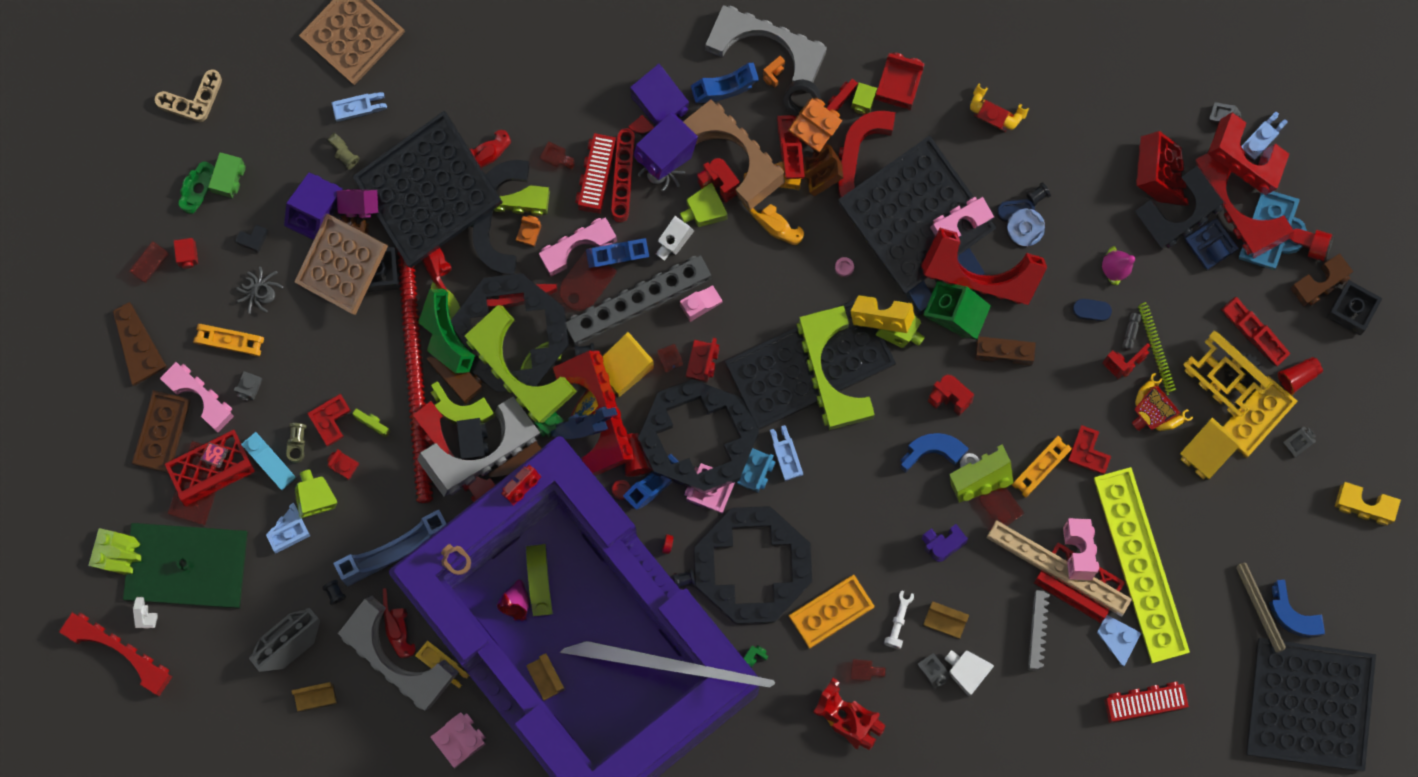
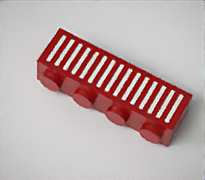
M594 133L593 139H589L588 150H590L589 157H585L583 167L586 168L585 175L581 174L579 184L582 186L581 192H577L575 203H578L579 210L601 214L617 144L616 137Z
M1178 682L1167 683V687L1159 688V685L1147 687L1148 691L1140 692V689L1129 690L1127 695H1121L1120 692L1109 694V698L1104 700L1109 723L1188 708L1184 684L1178 685Z

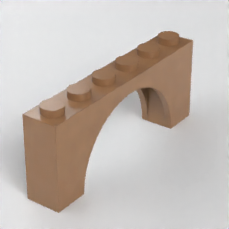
M709 100L683 122L698 136L696 144L709 139H725L738 144L745 150L749 156V170L742 184L736 189L738 198L751 210L785 182L784 171L779 165L775 166L772 163L771 157L766 152L764 154L761 152L758 143L755 140L751 141L748 138L747 132L742 127L739 129L736 126L737 123L731 115L727 116L719 103L715 104L712 100Z

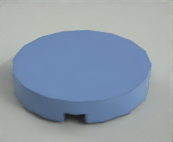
M1032 209L1017 210L1011 215L1007 223L1009 237L1013 242L1021 246L1036 244L1041 240L1045 232L1044 219L1038 212Z

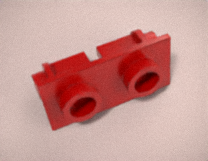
M530 465L524 466L515 476L519 480L518 483L512 479L502 489L501 494L513 506L541 478L536 469Z

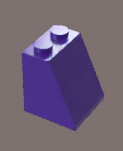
M660 64L656 65L630 87L631 99L656 126L671 112L677 117H682L689 110V101Z
M671 112L636 144L633 156L652 176L660 180L692 158L698 136Z
M309 172L286 204L284 226L314 240L326 214L333 215L336 210L337 191L342 190V188Z

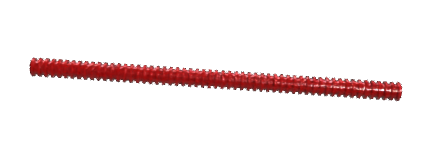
M397 253L399 257L397 262L400 263L398 265L400 269L398 271L400 274L399 280H401L399 285L402 292L400 297H402L401 303H403L401 305L403 309L401 313L404 315L402 317V320H404L402 325L405 327L403 328V332H405L403 334L405 338L404 343L406 344L404 349H406L405 355H407L405 357L407 361L405 365L408 367L406 369L408 373L406 377L409 379L407 381V384H409L407 389L410 391L408 392V396H410L408 398L410 402L409 407L411 408L409 413L411 414L410 419L414 420L413 414L426 405L424 403L426 398L423 397L425 395V391H423L425 386L422 384L424 383V379H422L424 377L422 373L423 368L421 367L423 362H421L422 356H420L422 351L420 350L421 344H419L421 342L419 338L421 335L418 332L420 327H418L419 321H417L419 319L417 315L419 310L417 309L418 304L416 302L418 299L416 298L417 292H415L417 287L414 280L416 278V275H414L416 271L413 269L415 266L412 268L408 267L401 254ZM411 421L410 425L412 427L410 429L413 431L411 433V437H413L411 442L414 443L412 445L414 449L412 454L415 455L413 457L415 461L413 466H415L414 472H416L414 478H416L415 484H417L415 490H417L416 496H418L416 502L429 503L434 500L431 497L433 491H431L433 487L430 485L432 480L417 460L420 453L426 450L429 444H427L424 438L426 435L422 428L418 430Z

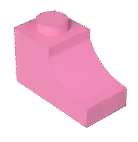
M712 285L700 292L696 291L681 300L680 307L691 322L720 305L723 301Z

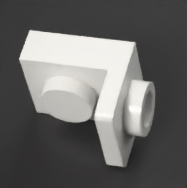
M136 597L133 607L135 628H155L158 618L157 613H148V605H145L144 597Z

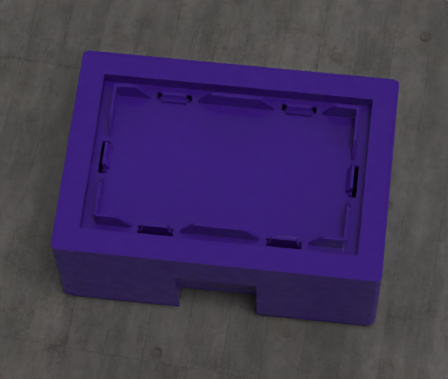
M561 436L556 437L395 564L389 571L392 579L550 777H659L758 696V685L560 653L564 648L588 641L758 677L686 588L680 590L639 540L636 526ZM530 465L536 469L541 478L513 506L501 494L502 489L512 479L518 483L519 480L515 476L524 466ZM448 544H451L453 547H462L470 557L471 567L465 574L454 575L442 565L444 556L441 554V551ZM546 544L553 614L533 616L528 582L526 546ZM457 551L450 553L447 558V562L454 570L459 571L466 566V558ZM518 579L524 583L529 596L527 619L523 621L513 620L514 617L503 614L497 608V602L500 597ZM546 653L565 690L544 701L526 665L540 659L539 656Z

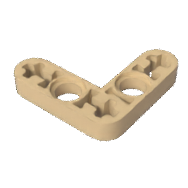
M208 70L203 76L194 101L162 91L155 96V103L161 110L196 122H203L209 115L222 78L218 71ZM215 75L217 80L212 81L211 87L214 88L212 90L209 88L210 80L208 78ZM205 91L211 93V97L208 100L201 99V94ZM166 97L167 100L173 104L171 106L169 103L164 102V104L162 105L160 99H164ZM181 102L187 105L184 111L176 109L177 105ZM192 108L195 111H199L201 109L203 115L199 114V116L197 117L195 112L190 111V109Z

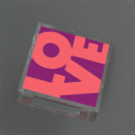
M209 442L201 460L220 468L228 451Z

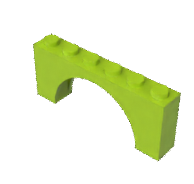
M497 305L465 335L468 340L466 343L472 350L476 349L480 353L479 358L484 364H489L493 368L491 372L498 379L501 378L505 382L503 386L510 393L513 392L518 397L516 401L520 406L526 407L530 411L528 415L535 422L543 423L577 391L565 377H560L548 385L533 387L520 382L510 373L504 362L502 347L505 334L515 320L503 306Z
M844 306L799 317V323L796 325L799 335L803 334L804 341L802 342L804 353L808 352L809 359L807 360L809 371L813 370L814 378H812L814 389H818L820 395L817 396L819 407H823L825 413L822 415L824 425H828L829 430L874 419L875 414L870 397L854 398L838 392L829 384L822 371L821 354L824 346L833 335L849 326Z

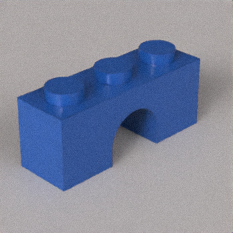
M646 238L586 249L589 268L649 257Z

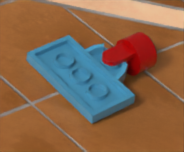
M1274 191L1267 195L1261 193L1252 219L1271 220L1284 215L1294 230V237L1254 259L1251 254L1247 255L1242 247L1239 259L1276 270L1281 253L1291 254L1299 251L1302 247L1310 249L1308 257L1324 262V260H1327L1334 237L1332 236L1333 234L1316 230L1315 234L1308 232L1303 221L1294 217L1300 199Z

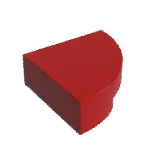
M643 115L628 126L634 133L648 134L654 128Z

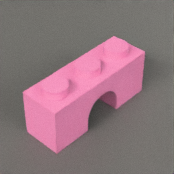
M974 197L966 202L967 206L961 209L958 206L949 211L951 215L947 217L942 215L933 220L935 224L930 228L935 236L939 228H944L957 232L960 237L961 233L957 227L960 219L968 220L975 229L991 220L994 216L983 197L978 200Z
M1068 518L1063 526L1065 544L1075 545L1081 552L1073 553L1067 561L1069 579L1092 580L1099 571V563L1096 561L1095 556L1097 546L1093 540L1095 529L1092 527L1091 519Z

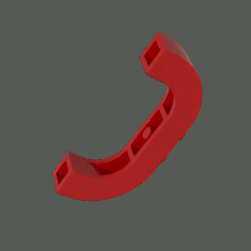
M870 112L857 119L850 127L846 135L844 147H840L838 157L842 158L843 179L838 182L839 198L855 188L854 177L861 142L872 134L892 136L896 112Z

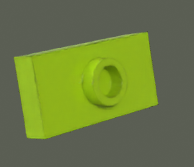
M357 408L353 412L354 418L384 437L389 435V428L379 423L380 419L373 414L368 416Z

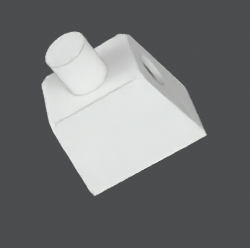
M675 216L658 240L662 246L656 255L664 261L671 252L676 255L693 234L694 230ZM675 238L674 243L669 244V240Z
M952 650L945 657V660L953 666L948 674L969 697L994 667L991 663L967 650L961 657Z

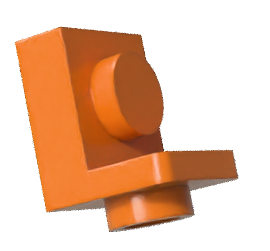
M781 56L763 69V80L767 85H772L774 88L778 86V80L774 75L778 76L782 73L785 66V60Z
M522 216V223L516 242L534 247L541 229V222L534 216Z

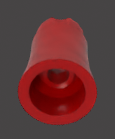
M1311 357L1288 369L1279 371L1278 378L1283 388L1293 395L1308 382L1317 378L1323 372V368L1317 358Z
M639 433L627 434L634 460L625 463V476L627 477L641 476L651 471L638 443Z

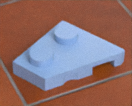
M294 503L289 506L290 509L283 517L279 518L276 526L271 528L266 535L275 554L310 537Z
M1108 615L1102 621L1097 631V634L1107 644L1108 649L1115 655L1119 664L1124 667L1141 633Z

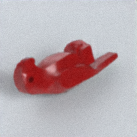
M505 130L496 131L494 133L496 135L495 140L482 143L474 150L470 149L481 168L495 162L511 144V139Z
M439 248L422 261L438 289H445L447 291L440 277L447 275L452 268L450 263L445 261L444 254L441 248Z
M384 588L383 606L386 607L384 611L386 635L400 658H410L415 654L416 648L414 644L409 645L407 643L408 632L404 620L407 617L406 609H393L389 612L387 589Z

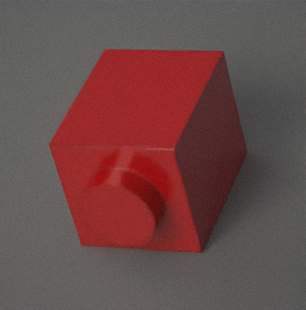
M194 239L174 240L175 257L178 266L188 269L194 267L193 265H197V248Z

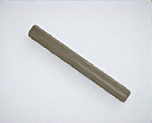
M1247 563L1237 565L1236 569L1275 652L1278 653L1285 650L1286 646Z

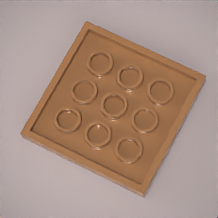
M332 0L299 36L355 86L405 33V30L372 0Z
M326 214L295 279V283L356 315L388 245L334 216Z

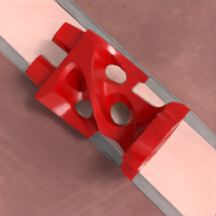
M833 677L827 688L822 692L813 713L823 716L834 731L843 735L855 749L858 750L862 746L871 750L876 739L869 735L870 732L880 737L886 725L878 720L879 713L865 709L856 701L852 703L843 701L839 695V681ZM839 710H844L847 716L845 718L841 717ZM856 713L861 714L862 717H857Z

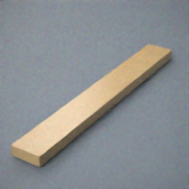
M997 520L986 537L1121 617L1132 600L1095 577L1092 580L1069 579L1066 560Z

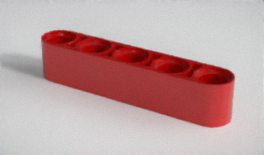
M627 128L620 130L617 136L611 210L613 219L619 223L625 222L628 219L630 209L635 138L633 131ZM624 136H629L631 138V140L626 143L623 142L621 139ZM627 154L630 158L623 161L620 159V156ZM625 172L628 174V177L621 179L618 175ZM623 190L627 194L624 197H619L617 193ZM617 209H624L625 213L619 216L615 211Z

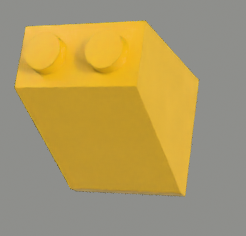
M629 332L603 356V364L609 375L611 389L618 397L622 396L654 369L652 358Z
M1211 418L1180 453L1182 456L1180 460L1188 467L1190 465L1197 469L1195 473L1203 480L1205 478L1209 480L1242 443L1216 420Z

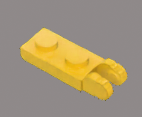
M428 640L415 655L431 669L437 663L445 660L463 678L467 679L470 676L458 667L456 662ZM453 679L451 682L458 688L462 686L456 679Z

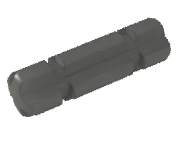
M1138 313L1130 315V322L1125 334L1126 339H1124L1122 345L1124 349L1132 350L1134 346L1133 340L1136 338L1139 327L1138 323L1141 319V315Z

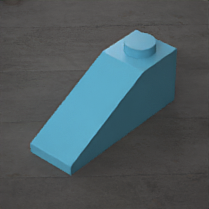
M257 432L241 444L281 490L296 479L295 475Z

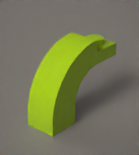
M438 381L431 385L433 388L431 394L436 402L440 400L439 403L435 404V407L449 422L457 425L459 420L480 418L482 423H486L495 417L484 397L471 405L459 406L449 400Z
M546 544L526 546L528 582L533 616L553 614Z

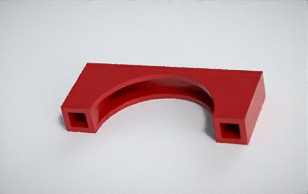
M1208 153L1196 159V166L1201 168L1226 202L1223 206L1225 212L1223 216L1228 224L1232 223L1234 226L1233 232L1237 239L1241 238L1244 242L1242 246L1247 255L1251 254L1254 259L1294 237V230L1284 215L1271 220H1256L1240 213L1230 202L1226 191L1231 171L1208 155Z
M939 228L921 265L926 277L943 280L947 284L967 286L982 294L988 293L995 295L999 299L1012 300L1017 304L1029 305L1047 269L1043 257L1026 253L1024 258L1015 267L1004 273L991 276L978 275L968 271L958 262L957 254L961 243L958 233Z
M587 351L553 367L556 379L565 377L570 384L576 383L584 386L595 396L600 408L606 407L610 409L615 407L618 415L606 421L608 429L601 432L595 447L582 457V461L593 475L602 474L634 460L633 449L629 444L627 431L623 426L621 412L617 407L615 394L611 389L609 375L605 370L604 360L600 351Z

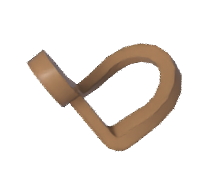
M448 544L441 551V554L444 556L442 565L454 575H463L468 572L471 567V559L462 547H453L451 544ZM457 551L466 558L467 563L464 569L457 571L447 562L450 553Z

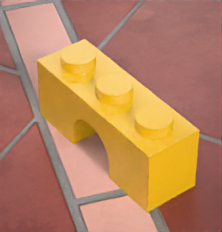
M858 295L851 309L853 325L902 333L908 332L915 318L912 303L894 301L890 308L879 310L876 298Z
M1347 482L1341 484L1335 507L1340 508L1339 511L1347 514L1353 512L1358 514L1359 518L1366 520L1372 518L1377 520L1378 524L1385 526L1395 522L1401 499L1381 494L1378 496L1376 504L1370 506L1362 500L1363 487Z

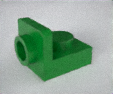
M554 412L545 422L537 421L534 424L540 432L539 435L542 437L546 435L550 438L551 431L556 429V425L564 422V420Z
M758 645L756 648L751 646L743 659L752 668L757 661L755 655L766 661L768 658L766 655L767 651Z

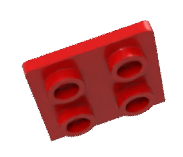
M713 338L712 343L694 340L686 378L707 383L709 377L713 378L715 371L713 360H717L720 350L717 338Z
M1147 343L1127 364L1124 362L1125 358L1119 352L1115 353L1112 350L1102 364L1118 380L1122 376L1126 378L1136 367L1135 363L1139 365L1149 354L1147 350L1150 345Z

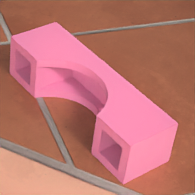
M606 217L602 220L598 218L589 227H581L574 232V235L570 237L564 236L557 241V244L553 246L548 245L541 249L539 257L550 277L567 269L568 255L575 247L582 244L600 247L617 242V237Z
M175 362L160 379L176 395L183 392L199 394L204 403L201 417L219 433L234 417L231 413L232 408L225 402L221 404L217 400L219 396L213 390L207 391L203 387L205 383L197 376L193 378L189 374L191 370L184 364L180 366Z

